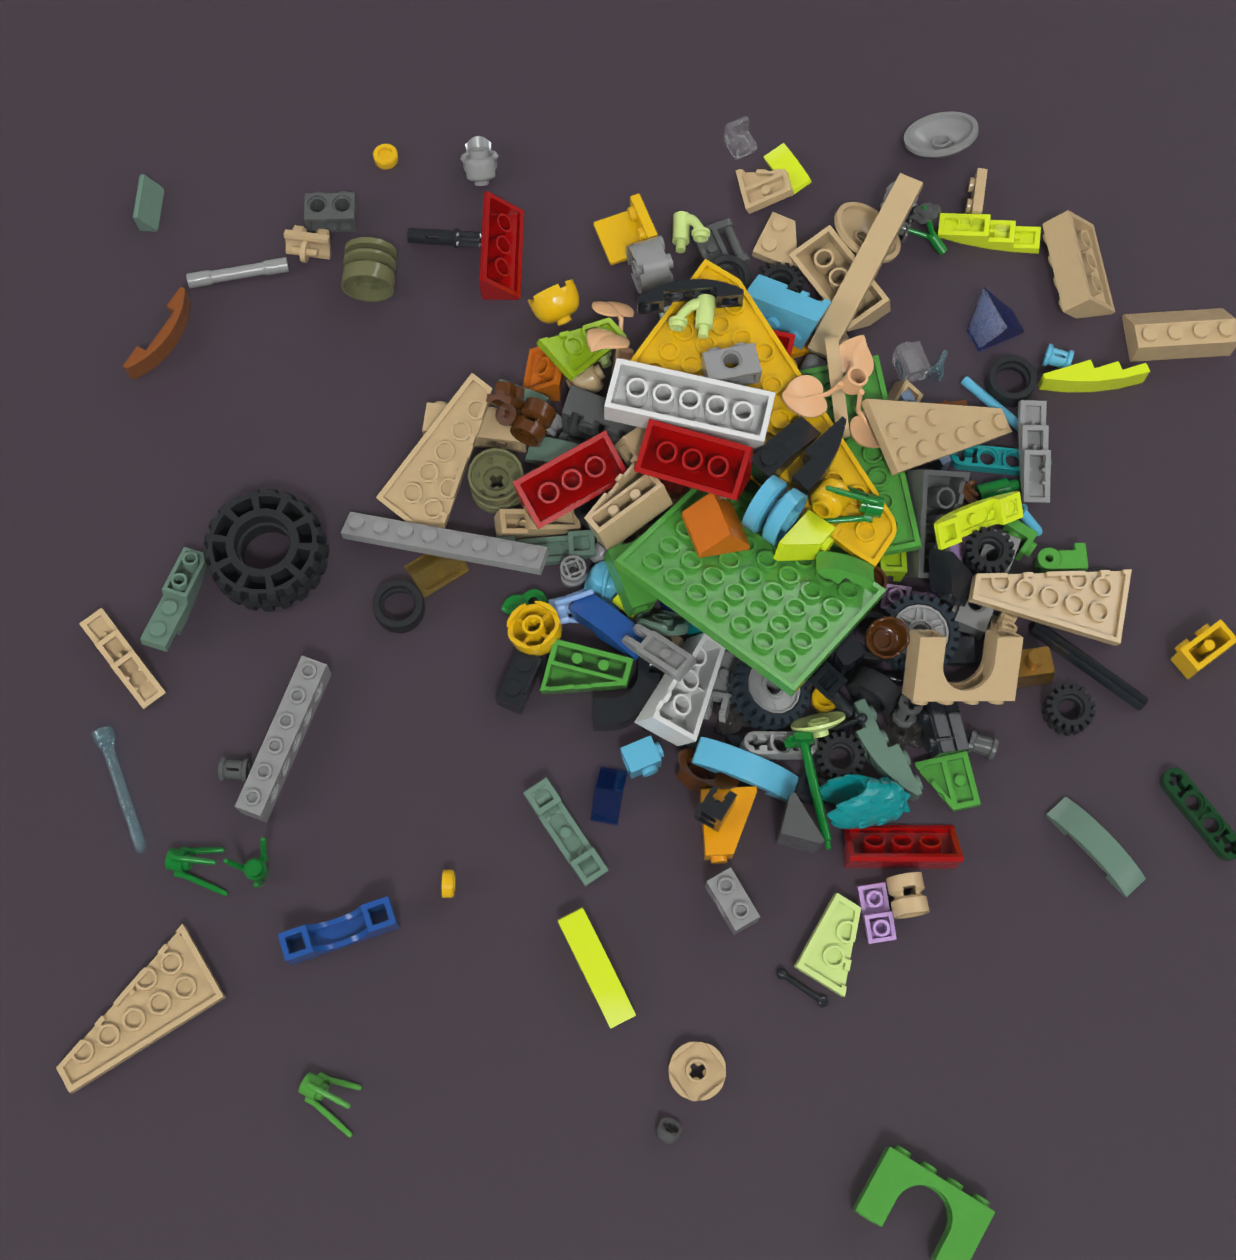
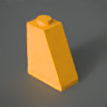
M757 786L717 789V792L713 795L715 800L722 802L729 791L737 794V797L719 832L702 824L704 860H711V864H725L728 862L727 859H732L755 799ZM701 789L700 803L703 802L710 789Z

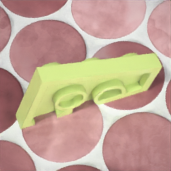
M834 893L794 967L839 996L845 997L847 988L845 985L848 971H850L852 961L850 958L853 942L856 939L861 907L839 893Z

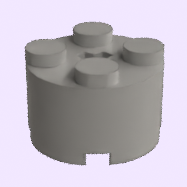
M661 235L626 246L628 265H631L633 271L630 274L639 294L646 293L660 285L674 282L672 272L669 270L674 267L670 253L665 254L664 252L665 244Z

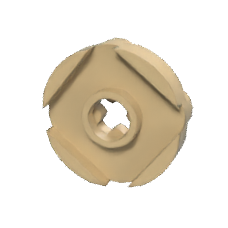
M688 1042L679 1047L672 1055L668 1067L669 1081L676 1093L683 1098L693 1102L708 1100L715 1096L723 1087L726 1077L725 1060L721 1053L710 1044ZM694 1063L696 1066L702 1064L705 1068L702 1072L704 1078H692L690 1076L692 1071L690 1066Z

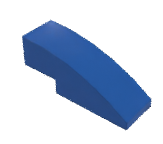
M595 594L575 600L568 609L575 621L592 630L598 639L628 657L633 658L635 661L639 657L637 653L631 651L622 642L626 635L639 643L644 640L634 632L633 627L635 624Z

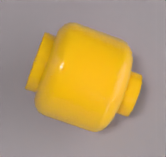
M828 478L823 480L812 493L811 504L813 511L819 517L834 519L842 514L850 504L851 498L827 491L826 486L850 490L843 481Z

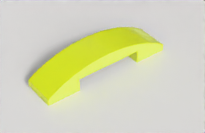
M1014 491L982 499L953 510L939 518L934 523L938 550H943L962 542L963 537L972 534L975 530L979 531L981 527L987 528L995 524L1005 525L1024 517L1020 492Z

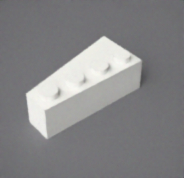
M705 633L687 638L682 646V649L696 658L697 663L680 682L665 673L634 722L676 746L696 742L724 655L725 648Z

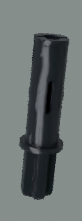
M408 228L407 232L408 243L454 246L455 249H458L459 246L481 247L482 233L459 231L458 228L455 231ZM428 236H438L439 238H429Z

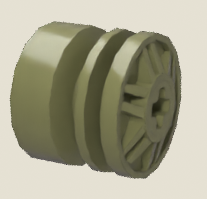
M359 237L347 242L344 248V268L341 277L343 292L349 297L366 302H379L392 297L395 289L394 272L397 266L398 254L396 248L391 243L374 237Z
M498 448L484 450L474 457L469 465L468 481L472 498L479 508L488 513L496 514L499 509H514L519 505L520 501L512 482L524 476L517 457L505 449ZM495 483L496 485H499L500 483H502V487L500 488L496 486L493 488L492 484Z

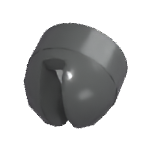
M663 1118L657 1126L656 1136L659 1141L662 1140L666 1145L673 1144L680 1136L682 1128L676 1120Z

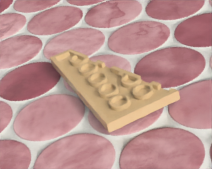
M471 373L376 498L406 522L445 529L489 403L486 402L487 394H493L494 389Z
M865 399L861 402L892 476L1012 432L1002 408Z
M1132 569L1121 571L1100 570L1098 572L1052 571L1045 573L1023 572L1022 574H975L972 576L968 602L1117 646L1121 644Z
M184 924L175 931L177 933L171 940L161 947L146 968L144 967L113 1002L114 1005L107 1013L97 1020L95 1026L85 1038L80 1040L56 1067L69 1093H75L226 998Z

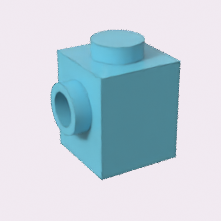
M651 735L620 748L621 758L631 779L639 775H643V777L651 776L658 772V768L661 767V758L664 757V753L659 742H653Z

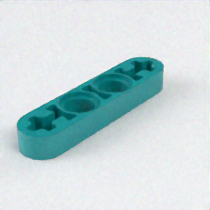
M977 445L960 451L963 457H965L964 461H959L958 453L950 455V465L957 470L1020 476V467H1011L1006 462V458L1009 456H1014L1019 460V449ZM973 453H976L974 463H972V455ZM989 454L994 462L986 465L981 462L980 455Z

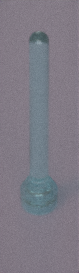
M112 726L102 727L93 731L91 735L94 744L103 750L135 850L142 853L146 850V843L113 747L116 735Z

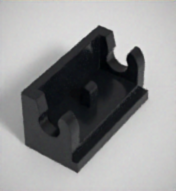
M714 786L709 790L703 802H699L696 806L694 819L719 832L734 806L737 794L729 791L725 795L724 800L720 802L713 797L718 789L717 786Z

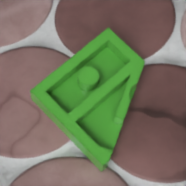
M967 751L915 762L917 771L953 812L981 806Z

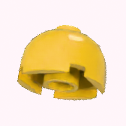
M573 279L565 281L566 286L560 288L559 284H556L534 295V300H528L533 313L540 321L547 324L557 322L558 326L572 321L571 315L579 307V294Z
M534 601L535 604L530 605L524 603L518 606L507 620L509 639L521 652L536 656L545 655L551 652L552 645L557 639L560 640L562 635V624L557 611L550 604L542 601Z

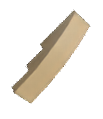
M100 608L79 623L143 709L166 693L103 608Z

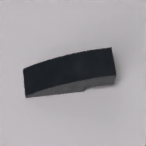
M843 416L804 451L802 462L805 465L792 477L790 486L806 494L807 498L826 477L836 458L846 425V419Z

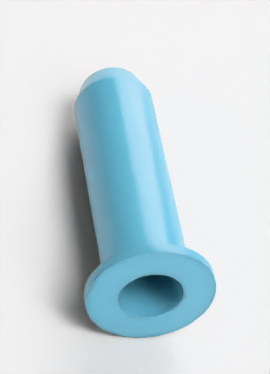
M1022 504L1024 517L1020 519L1025 525L1038 533L1037 536H1040L1043 532L1041 526L1027 510L1028 506Z

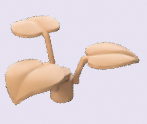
M595 301L592 303V308L595 312L610 317L617 316L619 320L618 327L622 331L623 317L634 316V310L629 305L621 302ZM593 328L588 330L587 343L591 352L600 349H616L611 369L612 374L617 358L630 361L634 356V351L628 348L630 341L626 337L615 335V333L606 329Z
M860 335L848 339L839 345L842 373L845 376L836 386L823 393V386L818 379L810 375L798 376L790 382L782 393V400L797 415L814 418L822 415L827 410L825 398L837 390L842 389L849 395L857 394L856 413L858 416L852 418L849 423L850 434L854 441L861 446L880 448L865 411H861L862 396L865 393L862 388L873 372L874 361L868 349L865 336Z

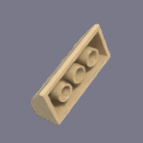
M1069 210L1043 223V240L1048 246L1050 254L1048 261L1054 271L1055 277L1053 282L1059 292V306L1062 312L1076 319L1115 313L1094 225Z
M831 225L824 228L789 254L791 260L821 298L832 301L855 259V255ZM873 280L847 331L870 326L891 311L890 299L875 280Z
M1223 308L1122 315L1130 362L1230 356L1236 348V318Z

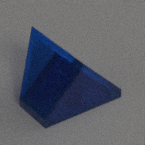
M983 286L967 330L978 351L1024 333V329L1013 310Z

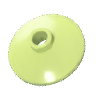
M828 712L806 716L793 722L791 729L798 732H812L814 738L829 735L828 729L833 728L845 719V714L843 712Z

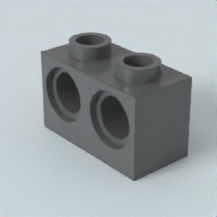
M355 192L305 193L304 221L307 231L316 233L320 228L327 229L329 232H358V203Z

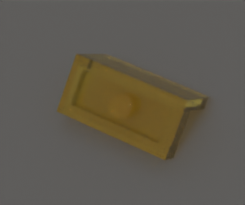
M424 554L404 566L424 598L469 571L465 561Z

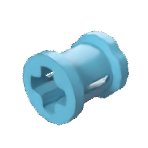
M1049 343L1042 366L1068 367L1071 365L1074 350L1064 351L1054 348L1053 344Z

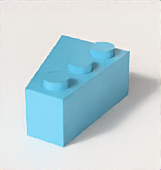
M759 274L747 291L771 328L777 331L796 334L794 346L802 350L832 301L824 299L822 302L809 297L810 293L802 290L799 294L787 289V284Z

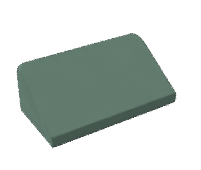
M144 174L139 176L133 219L140 231L156 232L159 228L164 188Z

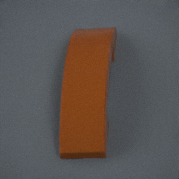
M180 287L167 304L171 316L149 347L144 350L137 346L124 363L123 368L129 378L134 380L154 369L177 345L186 328L191 308V300L185 288Z

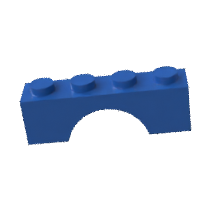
M386 896L360 905L356 910L339 918L317 924H305L279 933L278 938L285 962L292 966L399 929L400 926L393 903Z

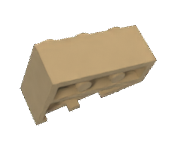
M636 455L630 460L632 464L627 471L617 476L615 479L617 483L608 494L604 493L584 517L594 536L607 551L624 541L673 504L665 486L658 478L634 472L638 458Z

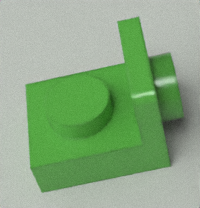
M1019 520L1005 524L1002 529L1004 530L1003 533L1021 539L1019 546L1022 548L1015 557V560L1020 561L1023 555L1027 557L1031 555L1037 546L1033 542L1038 535L1036 531Z

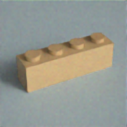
M443 401L427 402L422 428L423 436L448 403ZM488 407L474 447L498 448L527 453L528 446L512 436L510 432L512 425L507 427L500 425L495 415L497 408Z

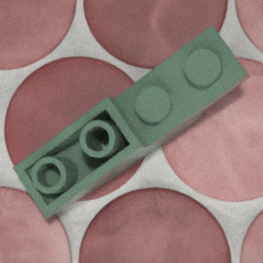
M186 547L183 548L162 588L163 596L140 638L143 645L167 652L176 634H181L196 601L206 572L207 564L204 561L203 552Z
M865 698L855 702L853 705L855 718L860 713H865L868 717L866 723H858L860 730L856 731L854 735V740H860L862 743L861 748L865 749L864 757H866V761L881 778L888 777L890 780L899 783L904 791L911 795L909 800H918L922 795L921 790L923 786L918 775H913L909 767L911 761L906 750H901L899 744L888 748L889 740L887 734L883 729H879L875 721L877 720V714L873 706L868 705Z

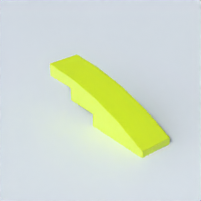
M941 213L938 236L942 239L985 249L1039 254L1041 227L1016 226V221L991 220V214Z
M1090 359L1043 374L1037 386L1039 390L1056 392L1113 390L1143 383L1150 370L1147 363L1122 370L1119 361L1094 368Z
M583 907L558 919L560 928L610 1029L636 1016Z

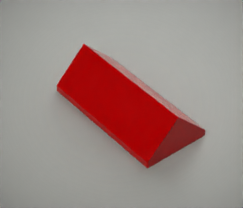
M488 191L484 192L479 276L481 297L483 300L521 299L524 210Z
M649 419L634 472L737 501L751 477L753 447Z
M604 430L516 479L512 484L522 507L537 529H540L613 488L617 483L615 481L620 473L624 474L627 469L609 435Z
M874 825L865 829H843L844 868L956 869L963 862L964 857L954 825Z

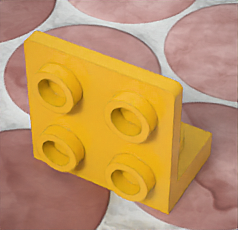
M639 193L630 196V207L627 208V211L594 222V229L610 265L627 260L626 246L658 236Z

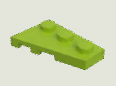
M610 317L583 325L580 329L561 332L559 335L551 338L539 339L537 345L572 382L613 350L600 349L591 352L587 343V332L589 329H606L612 331L615 335L627 337Z

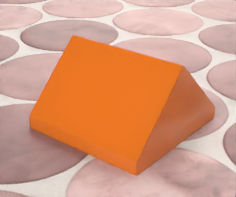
M539 346L529 349L523 387L549 397L551 401L560 402L565 375Z
M709 493L682 511V519L698 558L750 549L749 541L733 504L723 497Z

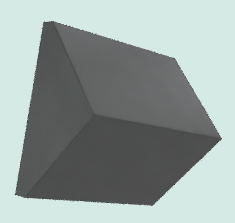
M794 792L790 794L784 807L776 844L815 854L820 850L825 840Z

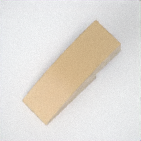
M499 509L494 516L496 537L515 536L516 539L553 537L568 534V531L581 530L580 520L575 516L574 510L540 529H537L524 509Z

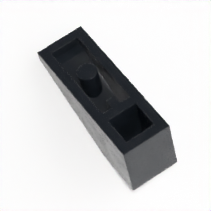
M800 416L767 441L752 456L751 476L761 485L772 475L779 477L821 433Z

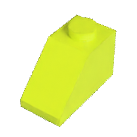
M808 510L779 541L773 558L777 561L815 560L816 554L819 551H829L834 543L832 535L836 527Z

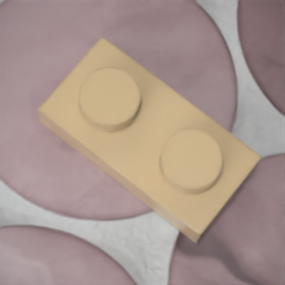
M978 168L975 177H970L967 192H971V199L968 198L966 202L965 213L982 214L988 169Z

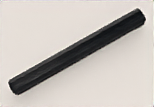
M1036 622L1031 629V635L1135 709L1141 710L1149 700L1147 696L1048 626Z

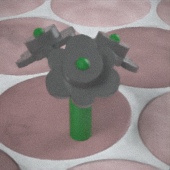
M929 202L917 206L913 210L914 214L910 215L908 221L903 223L898 235L902 236L901 243H904L908 233L928 239L938 254L942 255L948 249L934 231L931 220L936 219L941 214L940 205H933ZM912 219L913 223H926L929 233L910 228Z

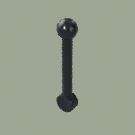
M860 713L857 718L840 723L828 729V731L832 733L856 723L864 724L867 722L868 717L865 713Z
M780 968L777 970L776 975L779 979L787 980L817 1001L819 1007L824 1008L828 1005L829 1000L826 996L817 995L789 976L785 969Z

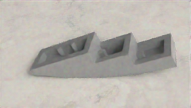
M1020 400L1018 402L1020 482L1022 502L1050 503L1051 450H1048L1049 425H1046L1047 401Z

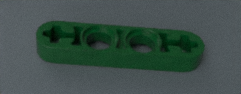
M1171 768L1164 772L1160 777L1162 790L1215 855L1223 861L1236 859V833L1182 769ZM1177 777L1179 779L1177 785L1171 786L1169 781L1171 778ZM1185 788L1189 790L1182 794L1180 797L1177 795ZM1192 796L1198 800L1199 807L1197 810L1187 808L1185 804L1186 797ZM1206 818L1213 819L1216 822L1217 831L1215 833L1205 830L1203 823ZM1222 832L1225 834V836H1223L1218 841L1214 840V838L1221 835ZM1226 844H1233L1232 852L1226 853L1224 851Z

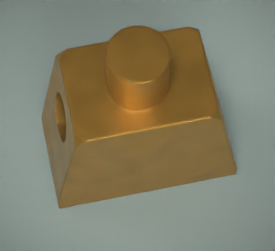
M1046 646L1022 650L1017 688L1052 683L1055 669L1050 648Z

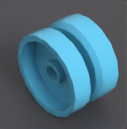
M772 475L761 486L749 504L742 520V526L753 533L763 529V539L771 545L777 546L779 541L790 531L800 517L807 502V495L797 488L787 492V482L776 475Z

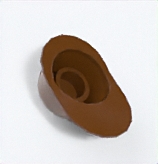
M687 748L678 753L680 768L676 779L689 790L701 793V789H711L714 786H717L718 789H732L739 784L738 779L724 773H714L692 764L695 753L694 749Z

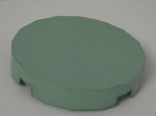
M647 610L636 614L635 624H641L660 635L680 636L689 631L690 622L673 611L658 610V614H651L652 610Z

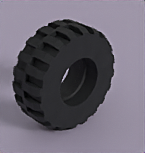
M258 489L249 491L250 494L243 497L241 495L233 498L232 503L228 506L225 504L218 510V517L212 518L208 525L210 533L205 534L203 544L207 550L203 552L209 574L224 595H227L237 605L244 604L246 609L257 611L259 607L263 608L265 612H273L277 607L282 606L283 609L292 607L291 603L298 599L303 601L308 597L307 592L311 588L313 590L316 589L319 585L320 580L318 577L325 574L327 568L325 559L329 557V548L326 544L327 538L318 517L311 511L307 503L303 500L297 501L295 495L284 492L282 495L276 489H267V492H260ZM275 532L286 535L290 539V548L287 555L282 561L272 567L256 569L247 566L243 561L246 547L254 538L261 534Z

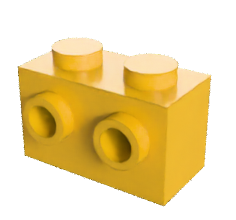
M1221 619L1211 627L1208 623L1194 633L1197 636L1191 642L1185 639L1174 648L1177 653L1170 660L1188 680L1236 643V636Z

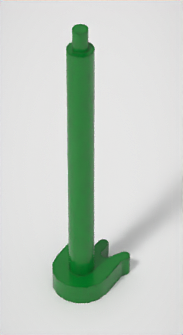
M793 732L794 735L787 736L788 739L784 740L785 748L801 749L819 830L825 840L826 850H831L830 841H832L810 749V745L815 742L812 732Z

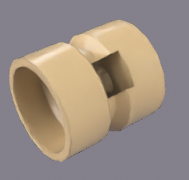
M922 872L904 873L886 879L889 895L894 897V900L891 902L894 919L911 918L930 913L927 896L921 893L925 889ZM910 890L911 895L904 896L903 892Z

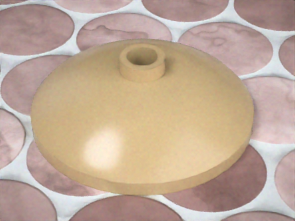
M847 202L842 204L836 211L834 223L839 237L851 252L857 255L879 212L863 203ZM897 235L883 263L894 260L899 254L901 248L899 235Z

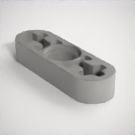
M752 731L740 743V749L767 760H803L800 748H787L786 751H779L773 744L774 740L784 742V740L788 739L787 736L794 735L793 732L798 731ZM814 738V744L810 745L812 756L819 749L817 738ZM751 741H753L754 745L759 746L757 750H755L753 745H749Z

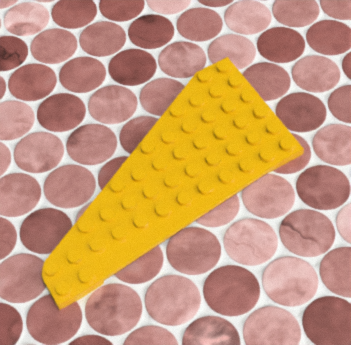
M705 259L691 279L716 280L743 289L742 306L716 308L715 303L713 329L709 331L707 339L698 338V330L695 328L696 311H692L686 317L688 325L684 331L676 332L669 328L668 319L675 316L688 301L673 302L630 361L704 377L701 368L703 352L716 347L721 349L729 348L742 342L746 344L755 343L762 374L759 383L746 386L775 392L765 444L800 417L786 406L782 400V393L793 379L802 376V374L741 280ZM733 363L724 364L728 368L736 367ZM826 411L818 417H803L821 435L834 425ZM842 438L836 458L823 480L828 478L841 480L851 488L880 496ZM804 452L779 476V478L787 482V492L793 489L790 486L793 475L805 465L802 462ZM752 476L750 477V479L757 483L760 487L762 486ZM811 495L807 498L806 505L800 515L801 518L808 510L815 513L811 504ZM851 498L850 504L839 517L863 515L862 512L858 511L860 501ZM885 502L881 518L873 517L872 523L863 521L830 523L836 527L832 535L834 543L851 556L873 565L874 569L893 542L897 531L895 518Z

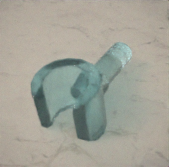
M942 351L936 365L929 369L928 379L932 372H937L940 375L937 382L942 380L944 375L943 364L948 355L947 351Z

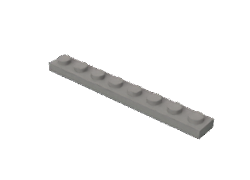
M355 512L349 513L341 531L343 539L537 575L542 574L549 555L548 547Z

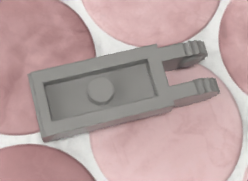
M638 623L635 624L633 630L644 640L639 643L627 635L622 639L623 644L678 682L697 663L693 655L656 631H651Z
M724 651L703 719L709 720L712 715L713 701L722 703L718 714L719 722L725 723L727 721L731 704L729 698L733 696V694H728L727 688L731 685L728 683V679L732 675V669L741 661L729 651Z

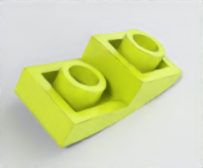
M784 143L764 156L767 165L772 171L774 169H786L790 176L794 194L812 183L806 171Z

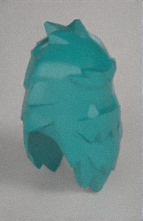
M848 774L830 779L820 787L822 800L834 803L837 807L827 814L829 819L832 820L831 824L837 828L865 829L874 825L880 826L901 818L903 811L910 812L907 800L911 795L904 791L899 783L890 780L888 777L876 779L863 775Z

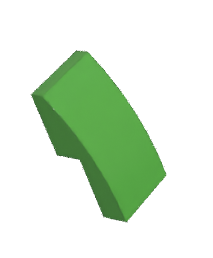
M819 551L816 554V572L823 578L830 579L839 584L846 577L853 584H859L866 589H869L874 584L873 565L866 561L836 552Z

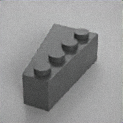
M571 385L562 410L563 431L569 433L570 437L586 441L606 430L613 445H615L623 436L637 427L605 420L604 405L606 398Z
M908 470L907 483L922 546L918 550L906 552L907 573L904 577L930 578L929 552L931 548L938 549L934 523L942 516L958 509L959 505H962L965 496L962 492L965 482L969 481L971 472ZM948 547V548H946V549H943V550H944V551H950V547Z

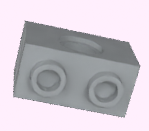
M742 342L724 349L718 347L711 348L702 353L701 368L704 377L743 386L760 382L762 369L755 343L746 344ZM733 363L736 367L728 368L724 364Z
M731 867L706 881L705 888L733 936L758 922L760 915Z

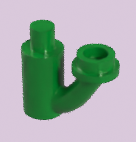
M1007 478L975 485L974 490L979 494L976 498L979 501L1018 490L1020 486L1017 479L1008 481Z

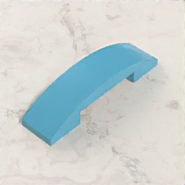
M705 737L699 738L691 762L714 773L721 772L752 786H757V788L766 791L765 794L786 803L790 794L795 792L799 781L798 776L765 758Z

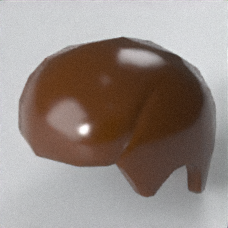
M893 616L881 617L875 620L865 633L867 649L873 656L883 660L899 656L910 641L908 627L902 620Z

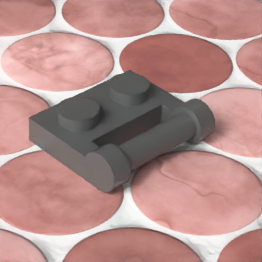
M728 218L704 226L710 230V237L704 243L695 242L691 231L692 241L702 262L705 259L711 261L713 258L724 254L729 255L719 233L725 234L734 255L742 259L747 266L751 263L749 255L744 253L734 232L735 226L732 219ZM728 264L718 266L725 271L735 268Z

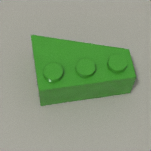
M557 639L551 648L540 692L544 695L628 689L634 659Z

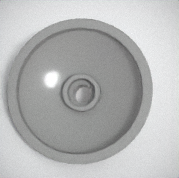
M951 111L931 114L917 120L908 127L904 134V143L910 152L919 157L931 159L947 158L962 152L975 141L979 133L978 123L975 118L962 112Z

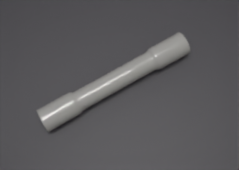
M287 257L265 260L260 263L187 273L186 277L189 288H196L218 282L289 272Z

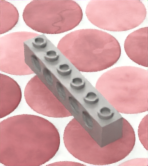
M301 656L235 804V808L240 813L267 823L332 675L327 664Z

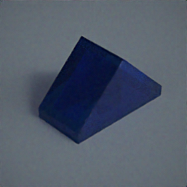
M606 767L600 768L595 787L591 821L618 826L628 771Z

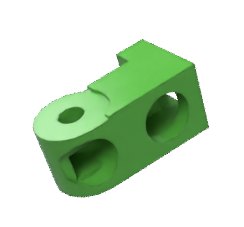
M1075 543L1071 550L1057 551L1049 547L1042 549L1034 561L1035 571L1037 573L1052 571L1086 572L1088 569L1086 543Z

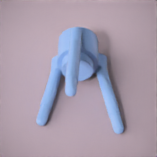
M583 589L571 594L548 600L549 604L557 611L561 624L578 623L573 617H569L571 613L568 608L572 601L592 595L594 590L590 589L583 592Z

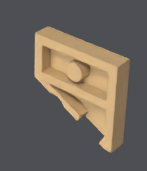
M743 169L736 170L745 209L749 214L795 195L786 169H774L773 171L757 169L756 172H745Z
M772 212L753 249L752 256L769 264L773 263L774 266H777V262H781V266H785V262L790 263L791 268L793 265L796 266L789 257V254L797 249L795 221Z

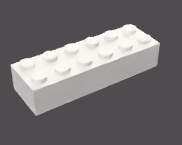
M617 358L604 405V419L645 429L649 419L750 446L753 447V453H756L765 442L775 392Z

